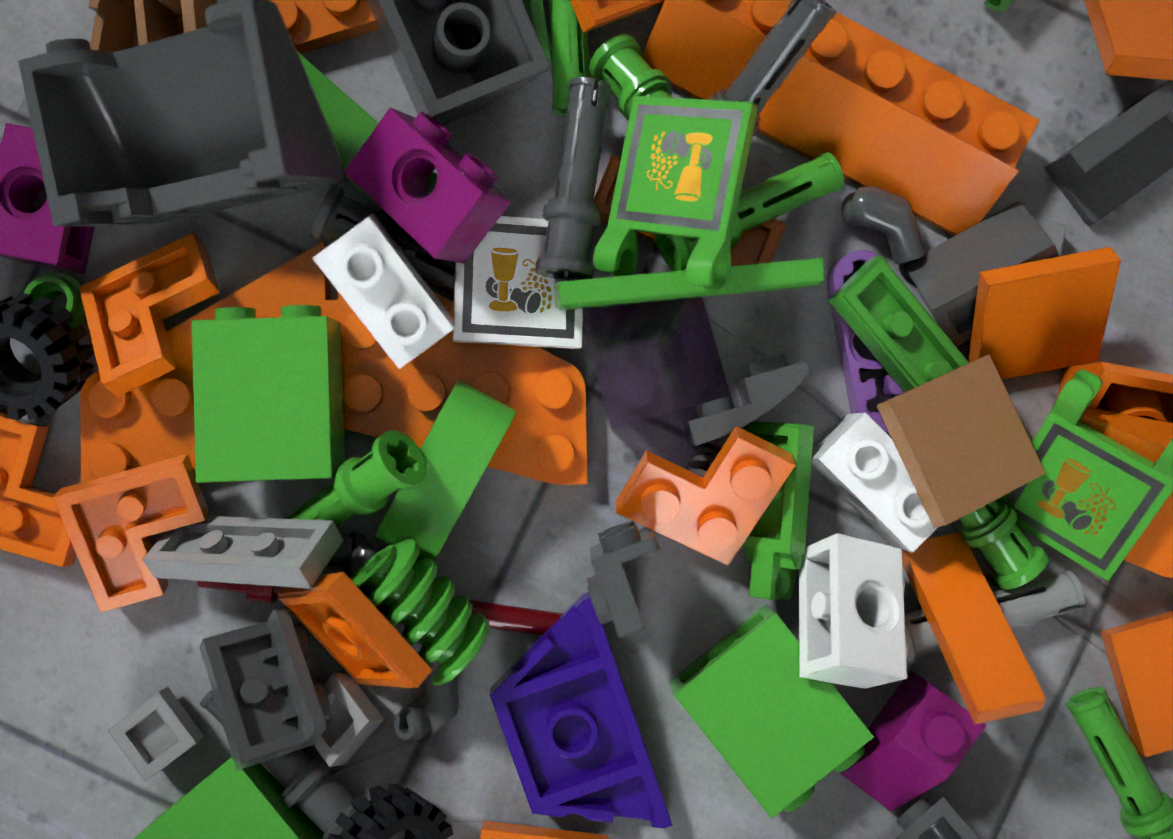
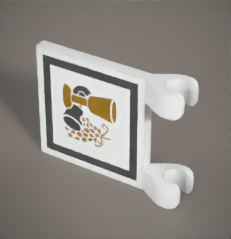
M500 216L465 263L455 262L454 330L452 342L580 349L582 347L583 308L569 310L556 308L554 285L564 280L545 277L535 272L536 261L543 258L548 221L545 219Z

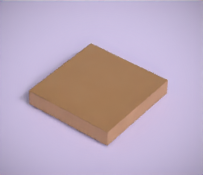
M990 354L876 405L933 528L948 525L1046 474Z

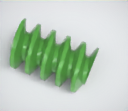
M405 539L396 544L389 545L376 553L350 577V580L358 588L366 585L370 589L366 597L376 608L383 604L388 608L384 617L393 627L400 623L405 626L401 636L410 646L418 642L422 644L418 654L428 665L436 660L439 662L440 665L434 672L431 683L434 686L443 685L453 680L476 656L489 633L490 622L481 613H472L473 604L465 595L453 596L455 584L447 576L435 578L438 566L431 558H421L416 561L419 556L420 546L413 539Z

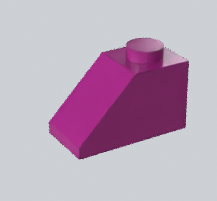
M910 670L907 674V679L901 682L869 726L868 730L874 738L864 745L865 752L854 765L839 773L884 807L893 811L947 780L987 725L985 723L974 724L969 711Z

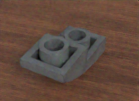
M781 354L748 364L751 376L736 381L742 406L734 408L731 396L694 406L697 418L683 422L689 446H697L732 433L735 426L742 428L773 409L790 395L810 374L807 360L788 365L786 355Z

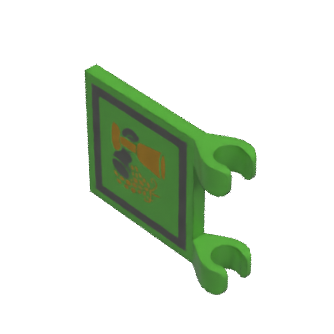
M633 96L608 226L598 241L593 255V264L596 269L609 272L614 276L633 275L638 263L636 231L693 238L699 240L687 263L685 275L687 281L706 290L723 291L728 287L731 276L730 242L758 110L756 104L739 101Z
M1080 369L1066 383L1051 412L1032 441V445L1046 474L998 498L997 501H1003L1014 509L1017 513V521L1015 523L1019 528L1109 581L1173 492V438L1156 463L1080 422L1079 420L1103 385L1101 378L1087 370Z

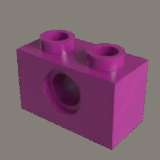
M390 107L344 173L431 256L436 259L465 263L510 205L511 201L494 186L499 177L489 166L470 153H466L462 157L448 145L453 135L435 118H430L423 111H420L415 118ZM436 169L438 175L437 184L433 192L428 195L427 180L432 171Z
M6 123L3 139L0 142V257L85 274L95 226H53L48 199L41 209L36 212L34 211L35 196L41 189L45 188L33 129L31 127Z

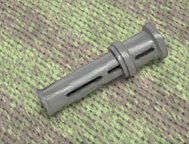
M1069 570L1045 579L1028 582L1014 589H1002L993 592L1010 628L1023 626L1072 611L1083 610V604L1086 601L1079 579ZM919 609L905 613V640L908 647L906 663L908 667L914 665L916 657L941 651L923 610Z

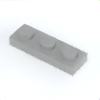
M207 516L205 521L166 531L142 560L154 578L311 588L342 543L343 538L332 520Z

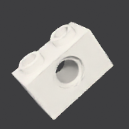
M374 213L366 217L313 258L399 369L454 330L452 316Z
M866 412L847 414L812 449L811 466L892 546L913 553L938 528H933L892 438Z
M838 533L805 547L802 566L799 570V677L863 689L907 679L906 660L908 647L905 640V582L902 571V549Z

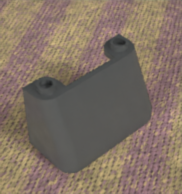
M217 0L216 5L210 6L204 11L207 27L114 53L91 50L89 41L84 39H59L48 42L45 45L47 53L19 60L20 73L53 226L124 227L156 224L326 188L345 182L341 153L278 5L270 0Z

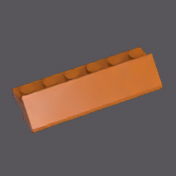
M665 0L641 56L652 69H658L665 73L670 79L673 88L694 99L709 100L714 92L718 93L720 89L727 90L732 82L736 80L747 65L748 60L788 9L792 0ZM837 12L811 43L806 53L781 86L777 88L765 104L766 106L759 113L761 121L757 132L810 161L822 153H831L839 162L844 179L859 187L876 186L904 197L910 203L915 217L954 237L981 222L1020 171L1015 166L1040 120Z

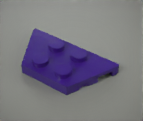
M589 592L582 594L490 689V698L532 814L564 817L568 814H579L587 820L613 823L614 816L650 820L651 826L655 828L672 826L666 802L604 625H600Z

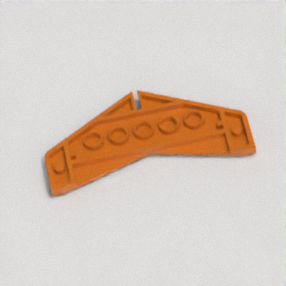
M325 241L166 331L176 369L118 397L102 385L99 371H97L85 381L80 394L81 483L188 454L193 469H195L192 320H214L215 309L224 307L256 309V318L281 317L282 306H320L321 316H328L341 323L344 429L377 438L387 431H398L407 435L421 449L443 405L460 379L517 411L487 467L554 485L588 484L586 387L582 374L574 365L540 347L452 342V330L399 369L342 295L338 292V300H331L330 280L313 260L319 252L329 246ZM433 291L453 318L454 302Z

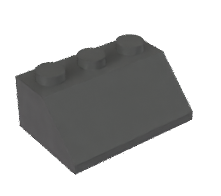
M366 0L417 114L423 111L442 125L486 108L548 72L551 68L522 0Z

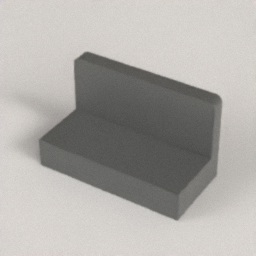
M1173 80L1166 81L1139 98L1044 167L1085 224L1092 225L1100 221L1173 168V124L1166 116V114L1173 110Z
M1016 202L925 252L924 256L909 261L905 268L927 304L935 322L957 347L970 340L972 336L979 272L1059 257L1055 244L1024 204Z

